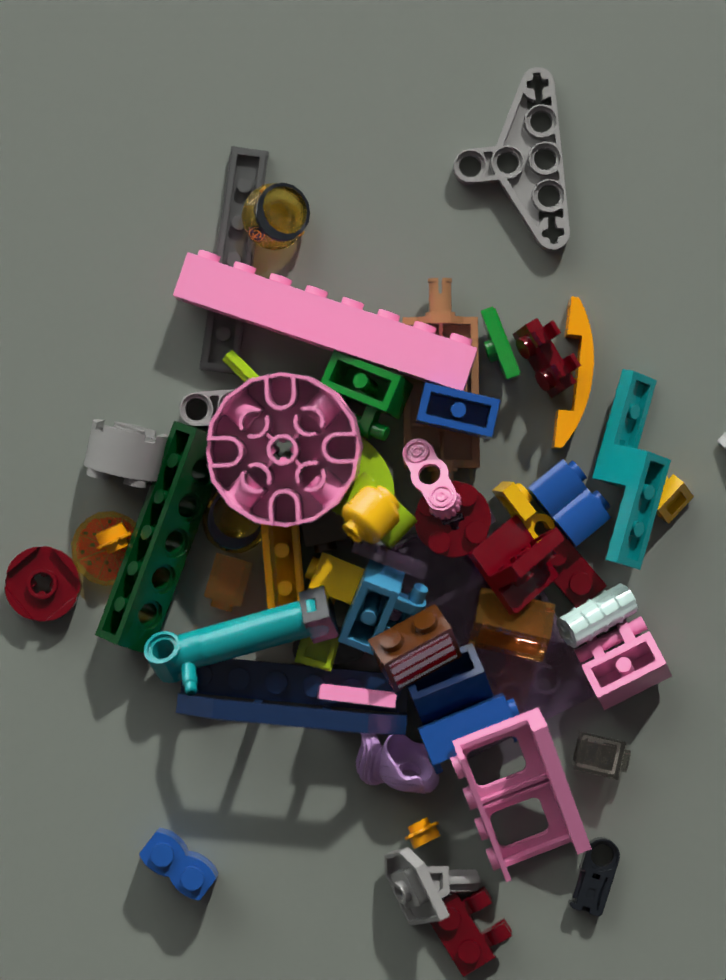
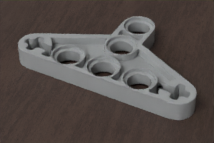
M534 67L526 71L520 81L497 145L461 151L454 160L453 172L457 180L465 185L499 183L540 248L545 251L555 252L566 245L570 236L555 82L553 75L543 67ZM534 76H539L540 82L547 83V86L542 89L541 100L542 102L549 100L550 106L538 104L528 109L527 101L535 103L536 100L534 89L527 88V84L532 83ZM539 112L547 114L552 122L551 128L543 133L535 131L530 124L531 117ZM544 149L554 154L556 160L555 165L551 169L543 170L536 166L534 156L538 151ZM505 153L514 155L518 161L517 170L509 174L501 172L497 167L498 157ZM474 157L480 162L481 171L478 175L466 177L460 172L459 164L464 158ZM544 187H553L559 194V202L552 207L543 206L538 199L539 190ZM561 211L562 218L555 216L554 226L557 231H562L563 236L557 238L556 244H550V239L542 236V232H546L549 226L548 217L540 221L538 213L551 215Z

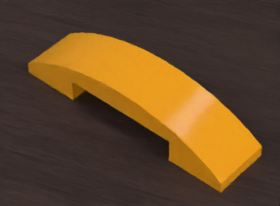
M571 296L568 300L564 338L579 339L577 359L581 366L575 371L577 383L574 384L571 411L558 409L555 413L551 449L556 450L561 449L577 428L588 402L593 379L594 346L590 323L580 298Z

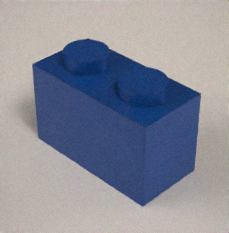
M425 382L415 423L490 440L494 431L500 399Z

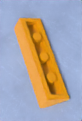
M261 524L267 608L271 609L299 601L298 593L305 591L300 526L298 524L281 527Z

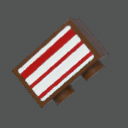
M436 604L368 640L379 669L395 693L462 657L453 630Z

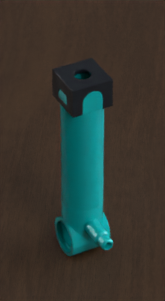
M320 586L299 592V601L178 635L169 631L158 632L147 640L144 645V655L156 676L162 682L176 683L182 680L185 693L192 696L197 693V668L311 637L314 644L339 637L334 605L325 586Z

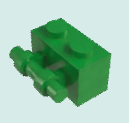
M335 350L321 379L323 384L341 395L348 407L351 401L366 407L363 416L353 413L357 418L360 435L366 439L374 437L382 441L388 438L390 427L378 423L380 414L383 413L399 420L414 386L402 376Z

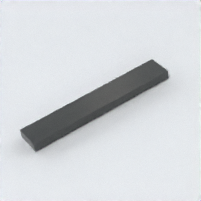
M231 146L216 255L221 257L219 263L233 267L236 261L253 267L256 242L249 237L248 231L251 227L258 226L255 220L254 206L257 197L261 193L259 190L265 184L269 151ZM208 310L200 370L236 375L222 359L232 349L240 356L245 322Z

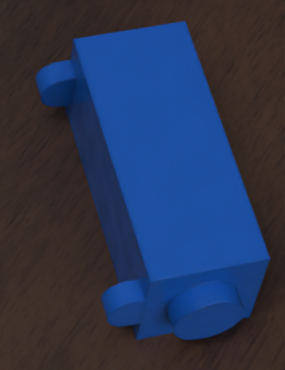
M500 693L440 719L418 726L417 728L436 775L443 772L440 762L457 755L452 743L453 740L518 716L520 713L514 699L506 701L504 694ZM512 736L514 743L518 742L517 738Z

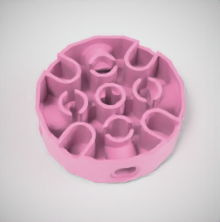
M278 372L251 378L224 398L209 423L206 455L211 481L229 507L255 523L289 527L315 521L340 504L346 492L358 478L363 444L357 418L338 392L313 377ZM278 441L282 443L290 441L292 443L290 451L293 455L291 458L288 456L278 457L277 454L280 451V448L277 446Z

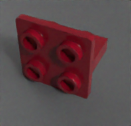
M514 515L472 549L468 556L508 613L514 615L558 578V572L550 560L557 555L553 549L565 539L557 527L533 538L520 518Z

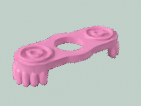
M420 438L410 440L404 446L402 456L404 465H407L411 472L413 486L422 492L430 507L429 511L431 514H434L436 518L440 517L442 520L445 517L450 519L451 515L455 516L456 512L460 511L459 506L462 503L461 496L456 492L449 479L447 465L438 459L434 452V447L428 441ZM429 466L438 468L441 472L438 481L433 484H424L420 481L419 476L423 469Z

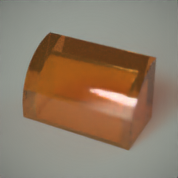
M481 587L468 644L473 643L474 647L543 662L551 639L556 604L533 599L518 613L510 615L492 589Z

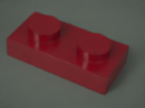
M560 531L565 540L553 549L557 555L550 562L559 575L553 582L572 605L577 608L586 603V600L594 598L607 585Z

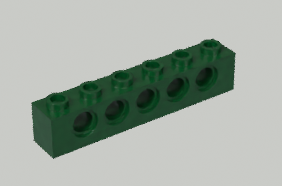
M176 421L173 422L166 442L157 481H152L95 633L96 636L116 645L144 653V645L152 635L160 632L214 486L211 481L206 455L208 432Z

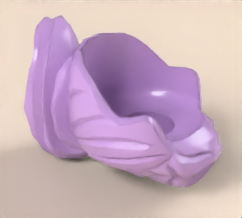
M360 733L362 739L356 758V769L359 777L366 784L379 785L385 783L398 791L421 794L430 793L437 787L440 777L438 774L436 775L432 763L429 762V755L423 743L414 742L406 735L393 734L388 736L382 746L377 734Z

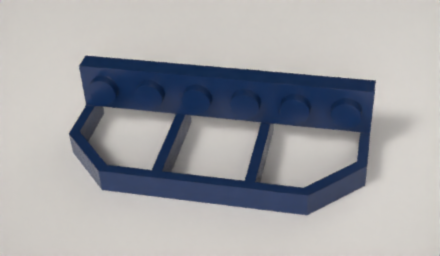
M233 658L197 668L198 684L196 694L256 699L253 703L187 695L182 682L181 692L177 696L176 713L220 720L366 734L406 735L408 687L395 693L397 695L395 708L317 699L318 687L321 684L394 692L381 672L332 668L330 672L298 664ZM264 700L322 705L324 707L323 709L264 704ZM331 706L399 713V715L331 710Z

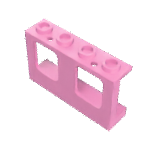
M539 707L452 741L457 753L456 756L450 758L458 779L466 777L469 785L462 789L470 810L478 808L481 816L474 819L481 840L489 838L492 847L485 849L493 871L501 868L506 882L511 881L507 870L508 866L572 842L577 855L592 849L548 726ZM509 736L516 737L526 762L525 768L486 785L477 784L467 760L469 752ZM538 798L548 822L547 829L512 844L501 845L490 821L491 815L496 811L527 799Z

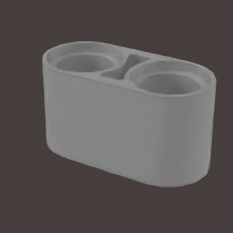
M234 389L193 392L186 395L179 407L181 418L192 427L209 428V423L222 401ZM201 400L208 407L206 416L198 421L190 419L187 413L188 406L193 401Z

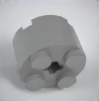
M93 420L83 464L88 467L86 475L104 480H109V476L124 477L123 484L138 488H146V485H151L152 481H157L168 437L166 434H160L155 438L156 431L121 422H115L114 427L104 425L105 420Z

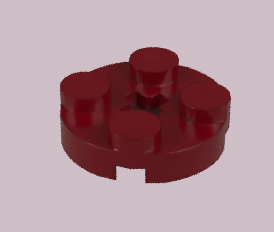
M451 481L456 492L461 496L462 505L459 506L460 511L456 513H462L464 520L458 522L459 529L452 530L450 525L442 524L440 517L436 518L434 514H431L429 511L430 507L424 496L419 500L414 514L418 521L415 524V529L421 542L434 553L446 557H460L467 555L487 538L491 525V512L486 499L475 487L459 481Z
M49 546L32 547L22 551L11 561L6 572L5 595L9 604L22 617L39 622L56 620L66 615L75 606L82 589L80 572L73 559L62 550ZM40 574L42 577L51 576L53 581L49 585L52 590L48 594L45 591L37 593L33 587L37 584L34 579L36 575Z

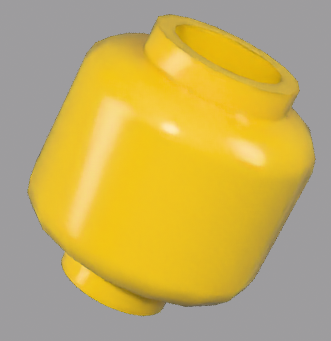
M365 486L342 508V516L345 521L343 529L351 539L358 543L364 540L365 542L376 544L398 524L400 504L395 496L382 486H377L376 488Z

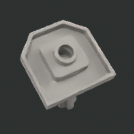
M409 847L393 850L384 855L385 875L409 926L437 922L447 918L450 915L442 898L455 892H476L481 883V878L475 869L449 870V866L426 867L425 863Z

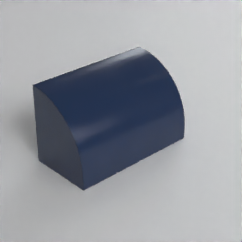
M473 643L459 648L462 657L407 686L423 725L493 697L486 673Z

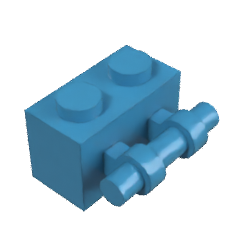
M370 558L345 616L338 642L374 655L368 640L424 610L428 588L423 584L416 583L411 593L404 594L400 592L406 571L402 572L393 566H387V564L376 562ZM393 608L402 611L399 620L395 622L389 620Z

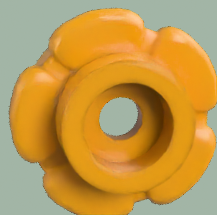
M123 522L111 526L95 535L99 542L97 549L106 548L108 554L122 549L129 544L126 538L131 535V532H127Z
M428 817L408 826L410 834L405 836V841L409 839L413 849H416L440 837L441 835L436 827L439 822L430 823Z

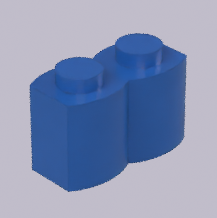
M561 459L526 489L546 515L552 518L555 526L564 534L574 547H577L611 518L607 512L611 506L598 490H595L593 493L588 490L582 482L587 477L574 461L567 464L564 459Z
M158 828L139 853L142 861L149 869L159 875L170 877L174 887L184 896L193 900L200 901L219 874L215 865L207 857L198 852L189 851L185 842L176 833L165 828Z

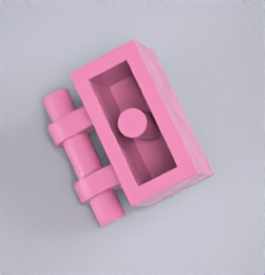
M641 616L630 622L624 620L623 623L616 624V629L598 638L595 636L592 641H586L587 644L574 650L580 664L592 657L595 658L581 665L604 710L672 677L650 631L635 638L636 635L648 630ZM622 642H625V644H623V645H621V646H619V647H617V648H615V649H613V650H611V651H609V652H607V653H604V651H606V650H608V649H610V648H612V647H614V646H616V645H618V644H620V643H622Z

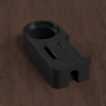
M597 837L589 841L592 849L584 852L579 867L584 871H580L573 893L575 901L569 900V904L573 909L583 910L594 916H601L603 914L620 860L618 847L605 837ZM600 844L608 845L613 853L611 861L604 866L596 865L591 859L592 850Z

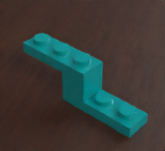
M622 369L592 478L616 487L625 488L605 560L641 570L671 460L652 452L638 449L657 380L636 371Z

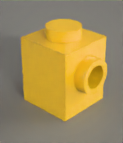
M322 552L320 559L312 557L305 578L311 580L308 586L311 589L325 586L333 605L336 599L351 604L365 569Z

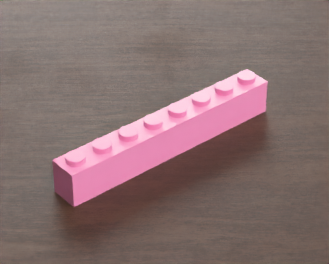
M199 250L198 255L187 252L173 293L177 300L332 352L335 350L371 365L426 383L465 391L478 352V348L471 346L472 339L455 333H451L450 338L435 334L437 328L419 321H415L413 326L399 322V315L379 309L376 315L364 311V304L343 297L340 303L328 299V292L307 285L304 291L292 287L291 279L271 273L269 279L255 275L256 268L235 261L234 266L231 267L219 263L221 257L208 251Z

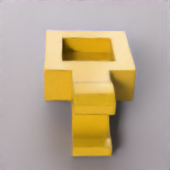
M502 481L492 490L511 517L517 515L533 538L538 537L534 531V526L538 521H541L547 529L555 527L550 516L535 513L536 510L530 504L533 498L522 484Z

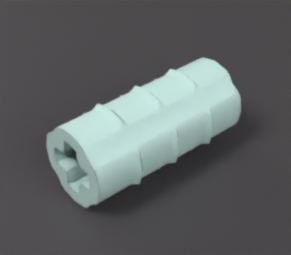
M619 583L607 591L603 590L595 598L586 600V603L581 606L573 607L570 612L558 618L556 623L559 633L566 644L576 648L586 641H592L593 637L598 634L607 632L610 627L617 623H623L624 619L638 611V606L631 590L626 585Z

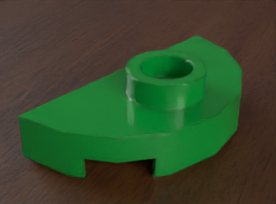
M492 306L481 310L483 324L489 339L484 341L483 345L490 363L497 361L506 380L519 376L520 369L496 308Z

